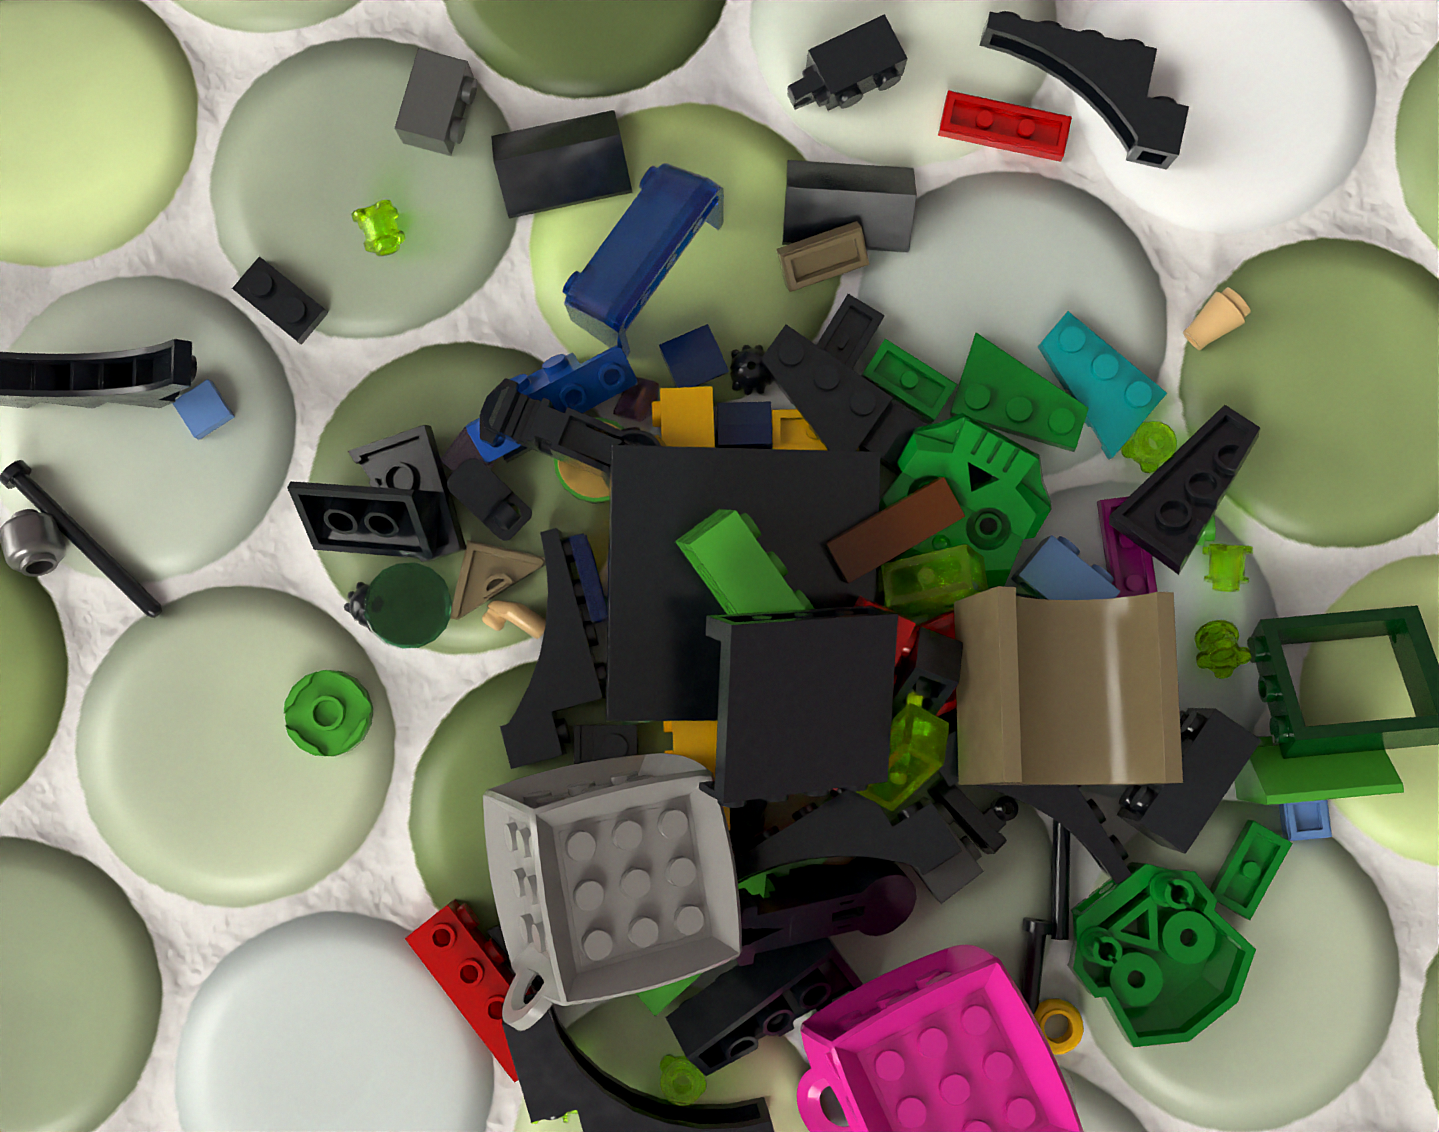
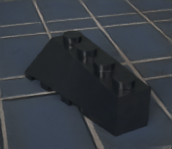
M826 937L754 954L753 964L744 966L737 964L729 971L720 974L713 983L692 998L682 1002L676 1010L665 1018L686 1058L705 1076H708L758 1049V1040L766 1035H778L780 1037L794 1029L793 1022L797 1018L812 1010H815L817 1013L831 1004L832 1000L848 991L851 992L864 984L832 939Z

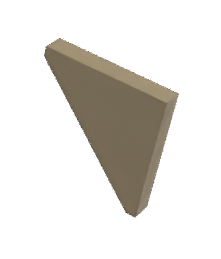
M467 540V550L464 553L449 618L459 620L545 566V557Z

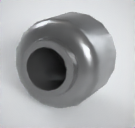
M34 509L21 510L14 513L11 519L7 520L0 528V542L5 561L11 569L21 572L23 575L35 577L48 574L56 569L58 563L65 556L66 547L62 533L55 519L49 514L38 512Z

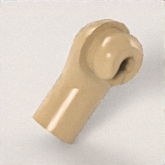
M495 600L487 605L489 609L482 616V621L496 631L502 630L505 622L508 620L536 639L542 636L546 625L545 618L524 604Z

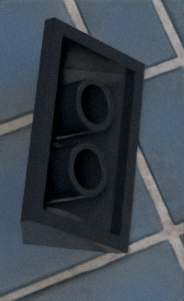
M615 110L491 136L493 162L509 219L632 193Z
M788 160L782 245H789L857 221L862 227L866 250L909 252L917 197L914 168Z
M290 481L287 486L313 550L434 559L436 555L439 491Z

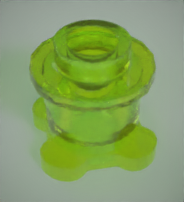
M381 200L372 206L360 208L351 213L353 221L357 222L359 228L363 230L366 238L363 243L365 250L373 252L376 256L380 257L397 252L400 249V244L406 239L404 231L397 227L395 219L399 216L397 208L393 207L391 200Z
M1158 421L1143 422L1135 431L1131 440L1122 446L1121 454L1127 459L1132 458L1137 462L1142 472L1153 473L1158 469L1160 463L1166 462L1173 456L1177 447V439L1174 431L1168 425ZM1149 439L1156 442L1157 449L1150 446Z
M1209 544V547H1203L1202 554L1209 555V573L1204 576V581L1212 583V590L1238 592L1240 591V584L1249 583V578L1245 577V558L1247 554H1253L1252 546Z
M1226 620L1210 621L1201 626L1196 631L1194 637L1196 647L1201 651L1196 656L1198 667L1213 671L1215 677L1219 679L1230 677L1234 669L1251 660L1250 650L1247 647H1239L1238 640L1240 636L1238 628L1232 622Z
M667 1054L661 1059L659 1066L662 1071L660 1088L663 1095L669 1102L676 1105L694 1103L705 1092L707 1087V1081L703 1073L685 1055L674 1057L671 1054ZM678 1076H686L690 1082L686 1085H680L675 1079Z

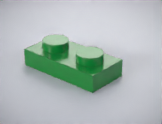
M884 339L861 375L931 423L935 421L958 385L887 339Z
M1248 819L1209 889L1218 900L1217 903L1250 921L1293 843L1256 821Z

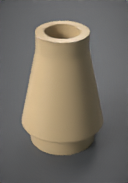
M1227 287L1221 293L1215 292L1191 325L1183 331V334L1196 349L1201 350L1207 344L1245 323L1244 318L1250 313V308L1238 293Z

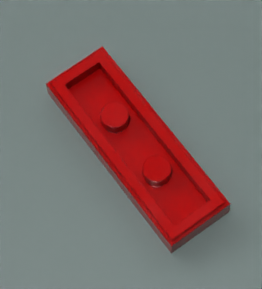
M948 90L938 136L1061 162L1065 153L1072 117Z

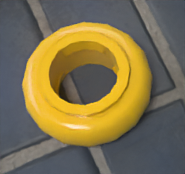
M1060 998L1047 999L1039 1003L1034 1017L1047 1039L1053 1054H1065L1073 1050L1081 1041L1084 1032L1083 1019L1078 1009L1070 1002ZM1054 1014L1064 1015L1068 1021L1066 1032L1059 1038H1050L1044 1031L1046 1020Z

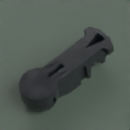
M507 378L487 395L479 415L480 439L482 442L495 446L499 437L510 440L602 477L609 490L610 445L666 446L659 435L655 436L649 432L642 431L639 427L619 430L567 407L565 413L560 412L546 398H542V401L534 400L518 391V382Z
M857 857L848 865L843 866L808 865L789 869V875L778 878L774 873L766 874L764 898L761 894L752 895L746 888L738 889L741 911L742 952L735 960L739 966L753 964L754 954L856 930L869 936L888 934L903 924L912 913L917 900L916 887L895 862L877 858Z

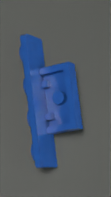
M618 345L582 364L579 363L573 352L566 356L565 354H558L546 360L542 365V369L529 376L520 374L510 379L518 382V391L534 400L542 401V398H546L552 402L556 410L565 413L567 407L584 413L638 383L622 348ZM480 418L466 425L469 436L486 463L522 446L502 437L498 438L495 446L482 442L480 439Z

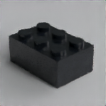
M1188 708L1186 712L1180 711L1183 783L1129 785L1119 799V804L1122 807L1117 813L1118 817L1158 845L1184 854L1187 853L1261 742V739L1216 708Z

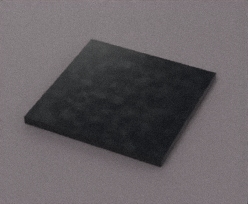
M610 445L605 719L607 721H718L721 641L706 636V616L725 615L726 612L675 541L719 509L736 510L739 515L745 512L751 517L761 532V536L756 540L767 554L773 551L779 557L788 571V574L783 578L794 592L798 589L801 590L814 609L853 607L859 595L877 603L878 567L848 584L843 579L824 543L879 512L881 452Z

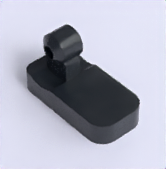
M476 458L465 459L447 479L448 490L502 541L510 540L532 516L531 509L482 461Z
M941 777L927 789L931 798L935 802L939 799L955 819L954 822L984 853L995 854L1007 842L1003 834L998 832L1006 825V821L1014 819L1018 814V804L1012 797L1003 796L995 798L990 808H987L982 813L955 784L949 787ZM1003 805L1006 807L1005 812L1003 811Z

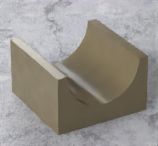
M997 586L954 602L955 639L963 642L960 679L956 687L959 785H1147L1183 783L1174 592H1154L1110 599L1047 600L1016 596V587Z

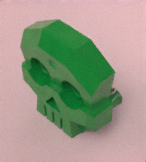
M964 413L939 423L917 427L898 459L897 463L901 471L880 496L879 512L937 478L944 477L965 517L894 557L895 561L948 590L1005 586L1023 540L1035 538L1052 509L1051 500L1043 480L1040 455ZM969 463L993 476L971 485ZM985 518H992L996 521L997 526L993 531L986 532L981 529L980 522Z
M1130 862L1126 865L1132 874L1130 877L1119 884H1116L1111 879L1107 880L1102 884L1103 886L1098 887L1088 898L1083 899L1070 910L1073 913L1074 939L1067 966L1088 993L1095 998H1102L1125 1040L1132 1047L1189 1042L1238 1003L1256 948L1214 910L1218 900L1195 871L1171 870L1147 863ZM1137 918L1138 933L1124 929ZM1185 929H1190L1192 931L1191 941L1182 944L1180 941L1181 932ZM1138 970L1141 975L1140 981L1135 985H1129L1128 975L1132 971Z

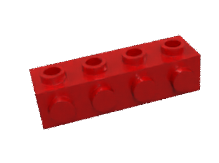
M454 899L408 935L405 940L515 1083L518 1081V1076L502 1026V1002H504L515 976L504 963L507 960L505 952L494 939L490 938L487 941L477 928L480 921L474 911L466 903L459 905L456 899ZM531 986L529 987L526 995L534 993Z

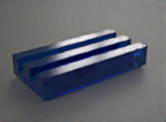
M584 533L571 536L569 540L591 621L594 624L607 621V602L590 540Z

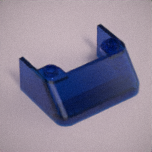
M663 163L658 168L653 165L647 170L639 184V188L642 189L583 271L581 273L575 271L569 277L562 290L566 295L564 305L570 320L608 347L620 346L626 358L631 352L626 336L627 329L705 222L717 230L724 223V188L708 177L668 163Z

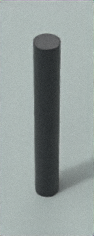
M1053 819L1051 922L1055 924L1051 939L1069 940L1071 832Z

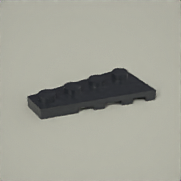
M1224 405L1110 514L1109 525L1179 575L1257 441L1260 427L1227 405Z

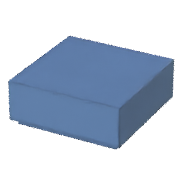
M209 379L183 394L172 403L193 437L198 440L235 417L215 384Z
M1327 800L1279 804L1282 836L1286 840L1297 841L1332 837Z

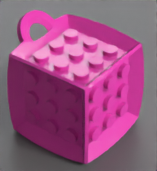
M956 945L914 960L856 988L827 1005L801 1024L802 1041L811 1068L799 1081L797 1105L801 1118L810 1132H1084L1065 1079L1037 1020L1001 960L985 949L974 945ZM830 1086L835 1093L849 1126L842 1127L832 1123L822 1111L820 1096L826 1087Z

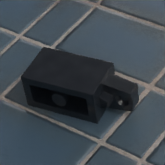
M883 14L808 50L806 69L802 71L803 78L788 85L787 96L794 110L815 101L819 107L825 105L828 111L839 105L842 109L848 108L859 102L863 98V94L875 88H878L879 91L889 89L901 80L908 58L886 15Z

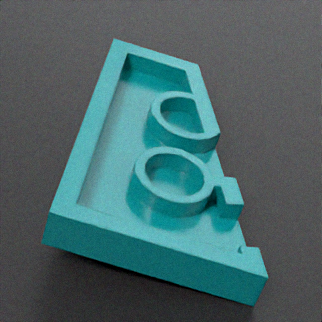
M1069 311L1037 346L1064 390H1068L1073 398L1089 408L1085 423L1087 427L1092 428L1102 444L1101 449L1108 460L1116 455L1167 394L1166 391Z

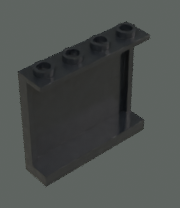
M869 605L706 616V636L721 641L715 781L699 782V790L717 799V803L721 806L739 808L746 806L747 800L762 799L770 802L787 801L791 794L802 793L818 797L828 795L829 789L842 788L849 791H864L868 789V784L888 782L898 614Z

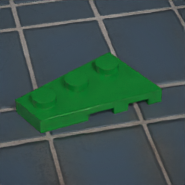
M975 333L952 404L950 416L954 417L964 413L989 428L1075 452L1089 408L978 333Z

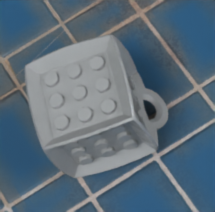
M656 753L617 757L565 766L523 777L486 790L483 795L490 878L511 967L516 974L504 1000L502 1010L504 1022L519 1031L526 1030L534 1025L553 1003L568 1006L639 993L700 974L739 957L742 952L740 900L734 854L724 808L717 803V799L699 790V782L715 781L713 772L690 758L676 754ZM536 975H540L544 984L535 997L528 1004H525L524 998Z

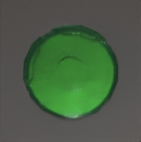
M416 562L392 565L383 569L369 583L363 599L364 618L371 632L384 644L398 649L420 648L435 641L447 628L452 607L449 589L445 580L430 567Z

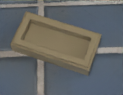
M857 221L777 249L785 285L789 292L870 265L862 227Z

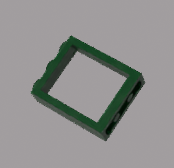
M1418 605L1260 619L1251 637L1247 639L1249 660L1251 663H1256L1259 673V696L1262 702H1267L1271 715L1269 723L1270 734L1274 735L1275 743H1279L1283 759L1439 745V664ZM1388 635L1416 717L1305 726L1281 645Z

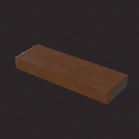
M939 477L824 544L843 579L849 584L964 518L965 515L945 478Z

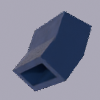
M708 324L659 344L661 355L676 388L696 387L729 372Z
M771 401L717 403L718 448L772 449Z

